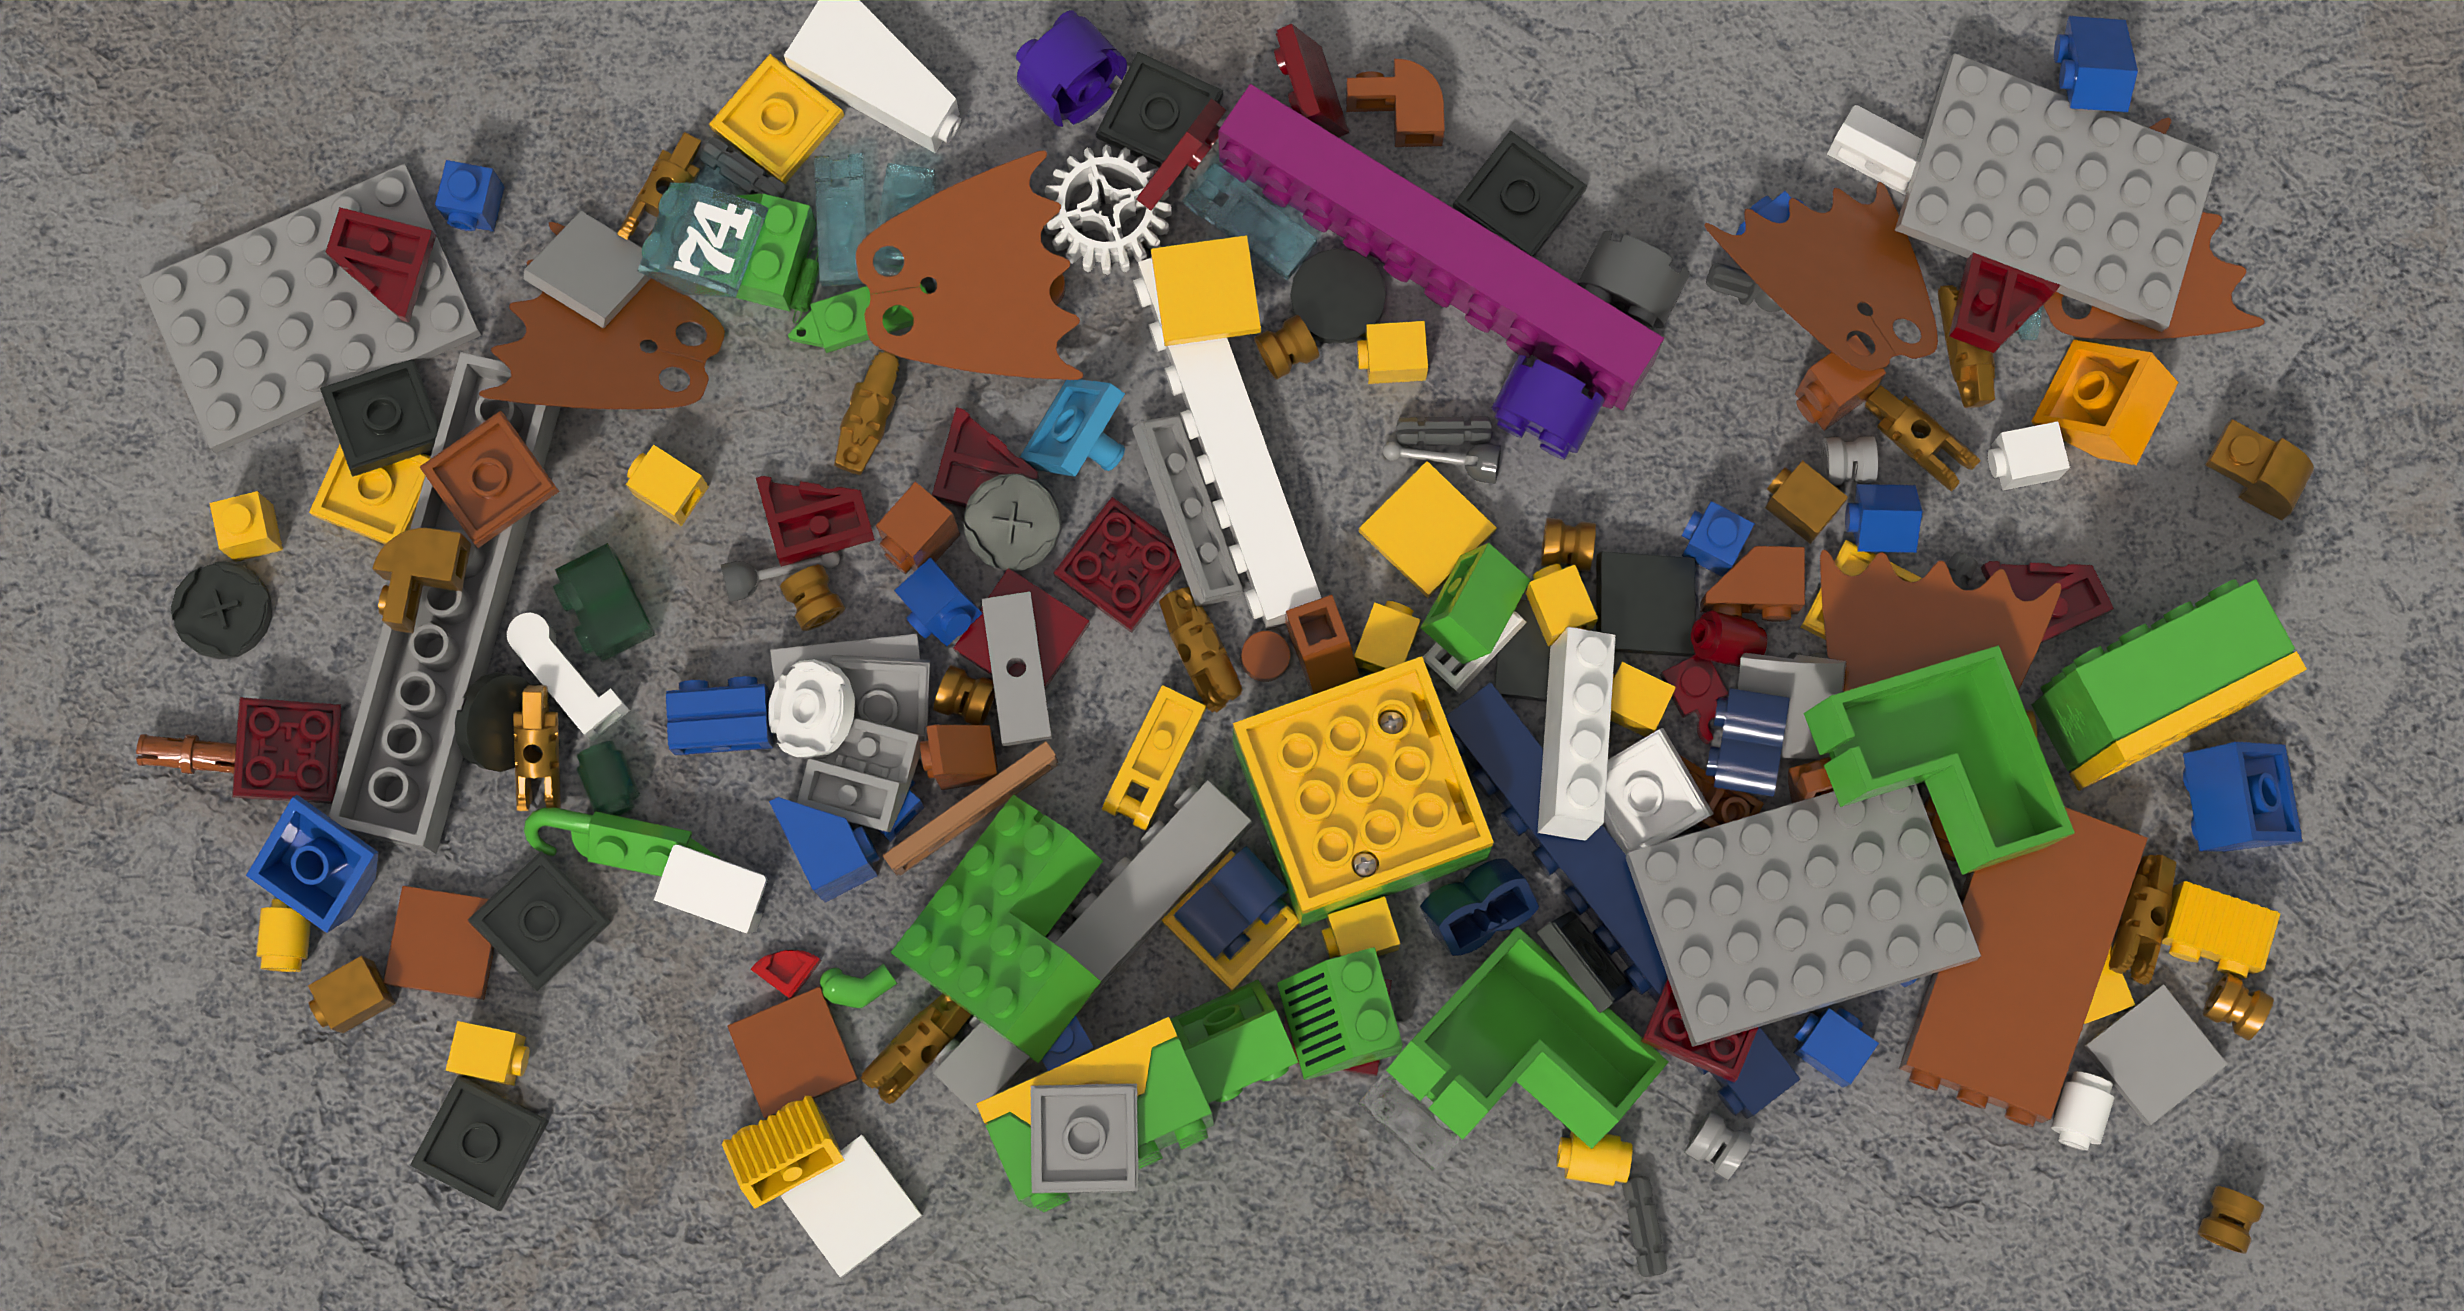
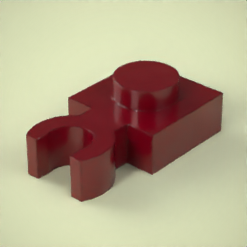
M1695 655L1662 671L1660 676L1664 682L1676 687L1672 694V699L1682 718L1694 712L1699 719L1697 734L1701 741L1707 745L1714 740L1712 733L1709 731L1708 723L1715 719L1718 697H1726L1728 692L1713 663Z

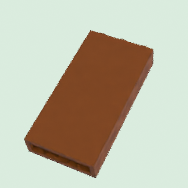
M2066 807L2065 810L2074 829V834L2044 849L1967 874L1959 899L1981 956L1976 961L1932 974L1899 1069L1911 1073L1909 1081L1916 1085L1935 1091L1938 1090L1939 1085H1943L1958 1091L1956 1099L1963 1103L1985 1109L1987 1103L2006 1109L2005 1118L2028 1127H2034L2035 1121L2043 1123L2052 1118L2148 840L2145 836Z

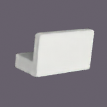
M1855 105L1838 131L1827 155L1906 195L1923 139Z
M674 845L654 900L738 931L752 933L757 932L763 915L757 909L768 879L765 875L682 845Z

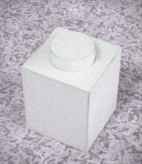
M2058 421L2002 432L1991 444L1992 449L1988 450V463L1991 474L1994 478H2000L2002 490L2059 480L2070 468Z

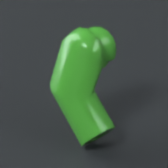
M884 963L862 979L845 975L839 968L826 970L820 978V986L826 999L831 1003L852 1008L867 1006L898 984Z

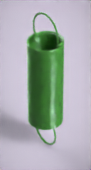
M809 257L804 258L790 306L796 311H801L800 317L802 312L809 311L821 265L816 260L809 259Z

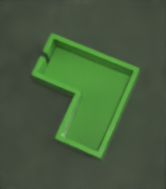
M1999 645L1831 695L1804 713L1819 754L1829 753L1831 761L1824 764L1840 807L1925 781L1962 875L2044 849L2075 833Z
M1012 795L890 953L934 988L1039 1064L1101 983L1096 976L1075 958L1045 936L1095 873L1103 860L1071 831L1048 816L1043 815L1017 796Z
M1517 926L1409 1042L1386 1071L1419 1101L1427 1096L1433 1102L1428 1109L1462 1140L1491 1110L1514 1082L1517 1081L1587 1146L1593 1149L1621 1120L1669 1061L1652 1046L1641 1042L1642 1037L1611 1009L1607 1008L1599 1013L1565 968Z

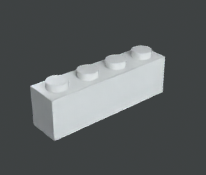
M1567 627L1550 647L1538 833L1586 841L1604 823L1616 635Z

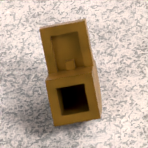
M2233 419L2226 424L2205 464L2207 467L2244 486L2238 498L2281 521L2291 514L2314 470L2313 463L2309 457L2289 441L2281 438L2275 442Z
M432 528L407 530L388 541L377 555L372 568L384 580H390L389 586H383L379 597L378 610L379 614L383 615L382 621L394 631L413 633L423 586L462 592L471 543L461 533Z

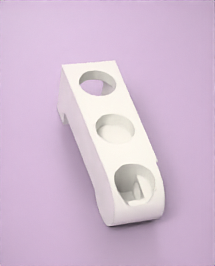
M531 612L522 613L509 624L507 640L512 649L542 685L548 687V692L582 733L592 742L630 711L611 688L602 696H598L556 646L557 640L554 629L540 615Z

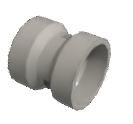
M1858 436L1854 441H1843L1840 437H1824L1821 448L1822 476L1834 486L1841 485L1845 480H1855L1859 484H1875L1878 475V450L1875 437Z
M1711 1110L1694 1133L1684 1153L1697 1161L1706 1160L1713 1165L1715 1173L1729 1180L1749 1151L1754 1137L1743 1130L1734 1131L1726 1126L1725 1119ZM1722 1143H1725V1144L1723 1145V1147L1721 1148V1150L1719 1151L1718 1149L1720 1148V1146L1722 1145Z

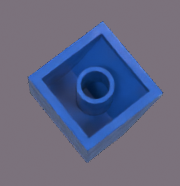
M2232 742L2183 753L2185 764L2183 781L2187 791L2190 793L2193 811L2191 828L2195 839L2198 841L2199 851L2226 852L2303 842L2286 745Z
M295 795L290 800L246 876L328 933L352 918L376 879L379 852L299 795Z
M780 797L769 801L813 891L825 903L878 876L873 863L880 860V857L869 835L865 833L862 826L854 830L846 818Z

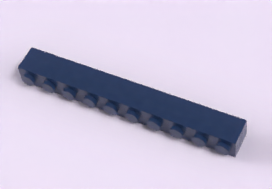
M1490 682L1445 716L1460 756L1464 755L1474 767L1475 771L1471 773V777L1479 789L1488 798L1495 794L1506 810L1501 815L1510 829L1518 837L1525 833L1536 847L1531 853L1541 869L1548 876L1555 872L1567 887L1562 891V894L1578 915L1586 912L1598 927L1593 931V934L1604 950L1610 955L1617 952L1626 963L1628 968L1623 972L1631 985L1641 995L1648 992L1657 1003L1667 980V974L1628 867L1625 853L1603 825L1586 841L1538 833L1543 748ZM1760 1027L1757 1030L1736 1082H1731L1711 1073L1722 1087L1717 1091V1094L1724 1105L1735 1116L1741 1112L1746 1119L1754 1116L1800 1080L1796 1072ZM1695 1066L1697 1070L1703 1075L1709 1072L1700 1067Z

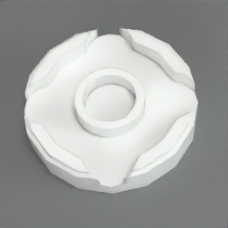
M815 659L803 660L792 665L791 667L795 668L788 675L782 674L775 683L769 700L768 723L771 732L777 734V738L781 742L777 744L784 752L797 758L819 759L836 751L848 736L854 719L855 697L850 680L839 667Z

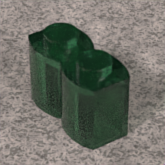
M608 543L555 569L560 583L553 586L554 591L566 612L571 609L575 610L581 625L575 627L574 632L586 654L594 651L602 661H605L656 635L618 555Z

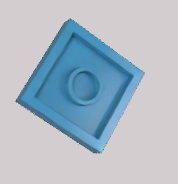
M1081 379L1066 380L1019 458H1022L1035 470L1076 477L1087 457L1098 463L1105 471L1114 469L1124 455L1125 446L1110 438L1103 430L1125 393L1111 383Z

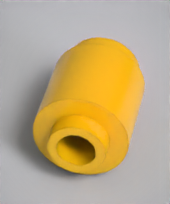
M272 899L271 907L261 908L256 956L261 957L260 969L279 972H301L302 960L308 959L311 922L279 899Z
M1571 1131L1569 1138H1560L1556 1166L1565 1168V1179L1614 1186L1615 1181L1627 1183L1632 1162L1633 1145L1630 1142L1621 1141V1136L1606 1134L1591 1149Z

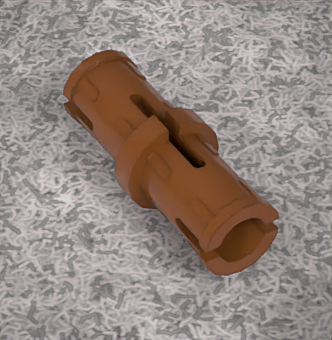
M141 734L138 739L136 754H142V756H138L136 760L139 766L150 765L181 768V772L185 774H194L196 770L234 774L236 743L200 740L198 735L187 734L184 739Z

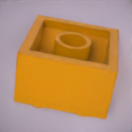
M2073 339L2031 422L2037 426L2058 421L2063 441L2096 458L2137 465L2179 382L2152 352Z

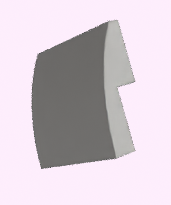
M1744 653L1740 662L1738 690L1790 698L1781 757L1823 759L1830 757L1829 753L1819 754L1804 713L1829 696L1843 692L1846 661L1796 655L1794 659Z
M854 717L848 736L836 751L824 758H808L797 803L846 818L847 821L891 832L916 770L921 753L920 741H924L925 736Z

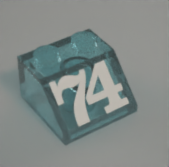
M670 183L668 190L660 199L659 214L652 233L643 244V257L637 271L681 294L736 298L769 208L698 183Z

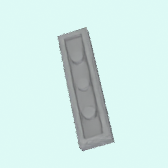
M1180 415L1140 421L1132 429L1195 605L1200 607L1238 598L1244 591Z

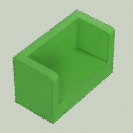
M1490 543L1482 545L1459 557L1424 620L1421 629L1462 664L1492 653L1531 579Z

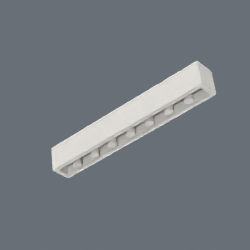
M1152 258L1138 262L1140 278L1133 280L1134 288L1141 307L1150 305L1156 322L1149 324L1151 336L1157 351L1166 349L1172 366L1164 368L1173 396L1182 393L1187 410L1180 412L1189 440L1198 437L1204 455L1198 456L1196 459L1205 485L1214 482L1219 500L1213 501L1212 504L1221 529L1230 527L1236 544L1228 548L1237 574L1246 572L1252 589L1245 591V597L1253 619L1263 618L1266 630L1285 624V612L1287 610L1321 598L1230 344L1227 338L1164 346Z

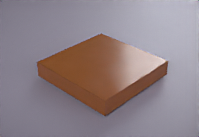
M501 410L420 466L422 472L477 548L560 492Z
M402 886L383 984L485 1000L494 947L468 922V919L489 899Z
M820 986L727 1025L765 1119L769 1115H776L778 1110H781L783 1106L790 1102L803 1101L805 1096H812L815 1099L859 1080Z

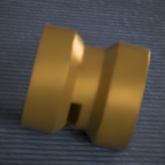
M1299 315L1284 321L1282 328L1275 333L1266 330L1254 337L1258 351L1275 379L1289 374L1293 364L1299 362L1308 364L1319 358L1316 343Z
M1546 518L1541 566L1548 567L1554 564L1570 563L1571 565H1576L1579 571L1590 572L1595 545L1596 523L1580 522L1573 527L1566 525L1562 519Z
M820 564L800 570L788 577L779 586L786 600L794 603L797 609L795 618L802 631L823 626L837 618L845 610L838 594L830 591L828 587L830 578L823 565Z
M950 665L939 686L933 710L946 716L953 713L963 716L965 722L970 725H983L995 697L993 680L985 677L976 680L968 677L964 669Z
M2228 972L2219 980L2204 1006L2203 1016L2216 1023L2224 1021L2229 1024L2232 1022L2234 1033L2249 1041L2264 1024L2271 1011L2274 999L2261 990L2249 993V990L2244 987L2242 979Z
M2216 1186L2210 1200L2213 1205L2211 1214L2202 1220L2197 1233L2202 1238L2237 1253L2246 1254L2252 1240L2249 1235L2250 1228L2253 1223L2260 1220L2265 1206L2240 1192Z

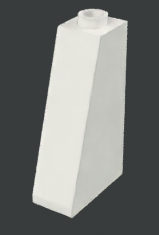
M819 0L784 54L788 68L806 82L934 153L937 152L943 141L949 143L959 129L961 118L958 117L960 113L956 98L860 0Z

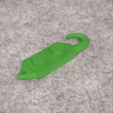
M920 283V288H921V290H922L924 293H927L926 290H925V288H924V287L922 286V284ZM865 286L811 303L812 310L788 334L790 341L822 347L826 353L869 340L864 316L871 300L868 287ZM902 305L890 307L883 315V326L888 333L913 326L914 318L912 312ZM800 331L806 332L803 337L798 336Z
M544 807L533 811L526 819L524 825L526 840L534 849L539 852L542 851L546 855L554 856L557 853V849L541 839L539 829L542 826L571 831L575 848L581 855L588 858V862L660 877L663 875L674 845H682L720 859V857L691 838L692 831L596 811L594 815L556 807Z

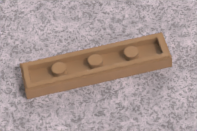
M1045 741L882 856L893 872L901 876L1007 802L1012 795H1017L1057 767L1058 760L1056 754Z

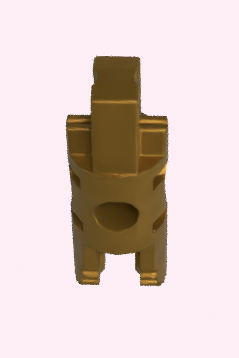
M684 132L672 154L665 150L661 151L647 181L638 193L617 235L628 240L635 233L640 223L639 220L644 211L659 218L655 228L649 233L645 246L646 250L653 254L657 253L684 198L700 172V169L692 165V162L700 149L701 140ZM661 186H667L672 189L673 193L662 195L657 189Z
M1954 285L1940 286L1937 294L1951 373L1955 382H1957L1963 407H1982L1995 400V363L1993 353L1949 337L1959 290Z
M886 351L883 353L879 352L877 356H874V360L871 361L872 365L869 366L864 382L855 383L851 394L850 406L844 414L839 427L840 435L834 466L850 473L861 475L875 448L881 443L885 432L886 420L892 412L897 399L891 393L897 378L896 372H899L898 367L900 366L898 364L899 359L895 355Z
M1880 385L1868 397L1865 407L1881 421L1877 428L1948 490L1953 491L1959 485L1960 480H1958V477L1950 468L1935 456L1941 448L1960 465L1970 470L1974 469L1981 461L1972 451L1906 395L1902 400H1899ZM1912 432H1920L1925 438H1917Z
M1185 587L1174 590L1159 600L1170 637L1199 696L1202 698V702L1208 711L1210 710L1212 713L1215 711L1217 713L1226 706L1230 699L1233 701L1242 694V685L1210 617L1202 606L1195 605L1190 588Z
M528 685L522 692V712L513 713L516 810L529 811L530 804L532 803L531 778H545L544 802L546 807L561 808L558 712H549L548 687L546 685ZM531 744L539 746L542 753L536 752Z
M2158 854L2147 855L2142 858L2121 915L2108 966L2110 970L2120 974L2126 973L2131 968L2129 972L2131 973L2130 977L2133 978V981L2143 985L2149 984L2152 980L2173 902V884L2177 862Z
M942 993L924 1010L919 1011L872 1063L868 1065L862 1073V1081L872 1089L874 1087L878 1088L880 1098L886 1103H894L934 1062L937 1055L952 1041L971 1014Z

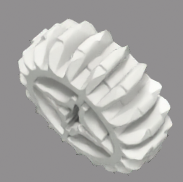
M1106 144L1102 149L1103 157L1094 158L1093 151L1087 147L1084 150L1085 162L1080 164L1076 158L1069 156L1067 166L1070 173L1061 169H1056L1053 172L1054 180L1058 185H1047L1044 192L1048 199L1061 204V209L1044 227L1046 234L1056 235L1052 241L1056 251L1068 248L1066 259L1070 261V264H1073L1083 256V269L1090 272L1094 268L1095 262H1101L1103 274L1108 275L1112 270L1111 263L1119 262L1121 270L1127 272L1130 270L1129 257L1133 256L1137 262L1146 260L1147 254L1143 247L1151 250L1161 246L1160 240L1156 235L1168 233L1169 224L1163 218L1171 216L1172 209L1171 204L1164 202L1169 197V189L1151 211L1137 201L1136 198L1158 169L1145 172L1148 164L1144 156L1130 163V150L1126 147L1120 151L1118 158L1112 157L1111 147ZM1106 179L1121 180L1134 187L1136 191H1132L1131 188L1115 189L1108 184ZM1090 183L1092 187L1091 196L1086 201L1077 204V209L1068 212L1074 195L1082 187ZM1100 193L1103 195L1105 203L1111 204V210L1113 209L1114 214H1112L1114 227L1111 226L1108 216H1103L1102 210L1100 211ZM1146 208L1140 225L1131 234L1123 237L1122 224L1127 219L1136 216L1137 210ZM1082 228L1083 232L1089 230L1100 231L1106 236L1108 242L1089 239L1080 234L1076 229Z

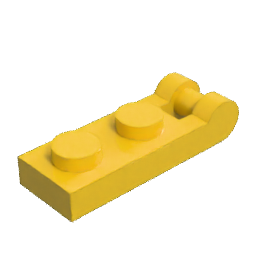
M1161 686L1104 801L1103 811L1113 816H1116L1118 813L1123 814L1134 820V826L1145 831L1148 830L1206 711L1205 705L1166 686ZM1132 782L1148 789L1143 802L1127 795Z

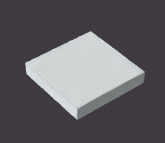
M1664 728L1655 731L1608 759L1603 825L1625 855L1631 851L1668 841L1714 814Z
M860 1135L841 1150L845 1161L781 1195V1198L840 1278L844 1277L923 1216L864 1135Z

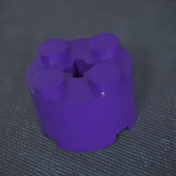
M1074 10L1063 13L1055 21L1053 28L1047 31L1039 40L1031 39L1027 41L1016 54V60L1020 63L1017 72L1018 85L1059 127H1063L1062 120L1068 119L1074 125L1097 112L1115 93L1109 87L1115 76L1117 75L1123 80L1127 71V61L1122 54L1086 17L1078 16Z
M1519 355L1491 408L1496 413L1495 418L1498 420L1496 424L1498 427L1519 438H1522L1527 431L1538 437V440L1541 442L1539 446L1541 449L1557 458L1565 460L1569 452L1578 453L1605 399L1598 392H1595L1591 400L1581 393L1586 385L1585 383L1537 359L1532 367H1528L1526 356Z

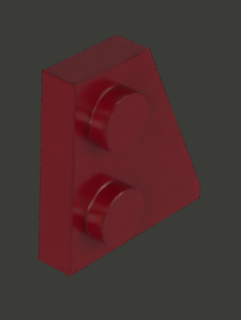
M1211 98L1138 195L1137 201L1151 211L1186 165L1193 170L1197 168L1212 148V145L1219 138L1218 130L1220 127L1217 123L1226 112L1225 108Z
M339 207L325 252L402 321L410 322L436 235L429 229Z
M1972 253L1966 260L1949 337L1995 353L2054 295L2060 284Z
M956 407L932 492L934 498L941 502L966 508L969 497L982 483L998 475L1021 473L1039 480V474L1022 458L1015 456L995 435L988 433L975 422L968 412Z
M760 476L756 478L781 567L875 540L861 490L844 487L828 489L820 484L800 481L799 486L774 483L772 477Z
M1989 561L1980 568L1986 581L1996 571L2003 569L2006 572L2015 596L2022 601L2035 600L2055 583L2061 584V593L2041 643L2106 615L2114 609L2092 565L2068 564L2063 567L2053 566L2050 563L2030 562L2028 565L2000 564V561Z

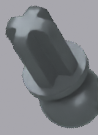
M1715 263L1710 267L1706 278V285L1713 291L1738 297L1740 304L1750 305L1755 299L1757 305L1768 312L1782 310L1744 270L1720 263Z

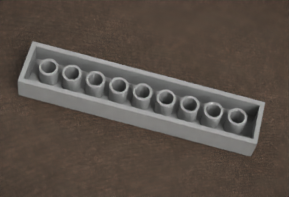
M460 352L431 458L501 410L544 469L561 407L481 397L479 395L480 391L506 383L511 377V370L502 361ZM425 476L410 530L432 528L461 533L471 543L462 592L423 586L413 633L394 631L383 623L329 813L331 819L352 834L437 854L463 761V755L456 742L455 734L457 710L463 711L467 699L462 697L468 687L481 676L487 674L531 512L477 548Z

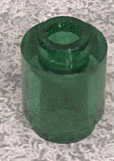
M613 741L593 745L577 754L576 757L580 765L576 770L594 813L595 811L605 812V814L620 816L635 807L633 800L640 796V792L623 751L617 750Z

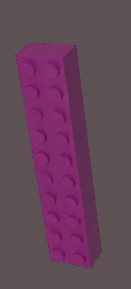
M1249 84L1218 130L1219 162L1223 164L1222 168L1229 176L1242 183L1250 180L1263 188V195L1274 204L1283 208L1289 204L1302 212L1303 219L1316 230L1327 232L1329 229L1344 238L1343 243L1349 250L1356 251L1364 257L1370 254L1384 263L1383 268L1397 280L1408 282L1410 279L1425 288V295L1434 303L1445 308L1452 305L1466 314L1465 319L1478 330L1485 333L1493 330L1506 338V345L1515 353L1524 355L1526 358H1530L1533 355L1541 361L1577 378L1586 384L1584 387L1589 390L1588 395L1591 399L1595 392L1604 397L1603 407L1612 409L1613 406H1616L1624 411L1654 365L1664 337L1252 84Z

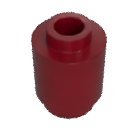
M1707 611L1693 625L1691 642L1699 658L1740 667L1741 657L1744 653L1765 654L1767 634L1753 620L1716 611Z

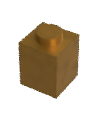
M1802 460L1793 472L1784 467L1772 481L1767 490L1773 496L1765 508L1811 544L1840 510L1848 496Z
M363 956L354 959L308 985L314 997L313 1000L309 1001V1006L316 1020L323 1028L329 1025L331 1030L340 1033L347 1032L396 1003L387 986L383 984L384 980L374 961Z

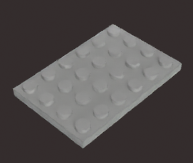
M1954 53L1948 59L1895 231L1966 258L1972 253H1976L2060 284L2056 291L2060 294L2162 332L2170 325L2219 155L2106 111L2070 108L2068 97Z
M405 163L139 279L209 448L215 453L326 405L320 390L321 387L411 359L415 360L416 364H419L482 336L411 172ZM339 207L429 229L436 235L410 322H405L398 318L326 254L325 251Z
M1916 784L1840 807L1833 791L1631 851L1625 857L1692 1047L1973 962L1981 956Z

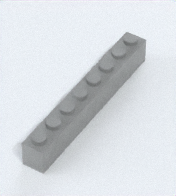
M1208 780L1200 789L1194 784L1191 785L1174 804V807L1179 811L1166 825L1159 820L1146 832L1140 840L1145 847L1132 861L1125 856L1113 867L1106 876L1111 883L1098 897L1094 893H1090L1082 900L1072 913L1077 920L1064 934L1059 929H1056L1047 938L1069 953L1101 981L1081 1009L1161 925V920L1218 864L1252 827V820ZM973 1017L969 1022L974 1028L972 1032L961 1043L953 1039L942 1049L934 1060L939 1067L933 1074L977 1116L981 1117L976 1104L1005 1091L1033 1062V1059Z

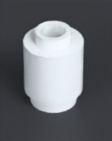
M2073 1072L2071 1082H2065L2051 1127L2052 1130L2060 1134L2059 1142L2080 1150H2088L2090 1143L2101 1144L2114 1101V1096L2110 1094L2113 1083L2089 1073Z

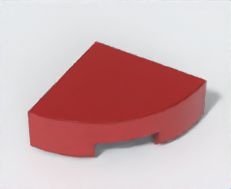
M784 950L764 956L750 970L791 999L795 997L822 960L803 950Z

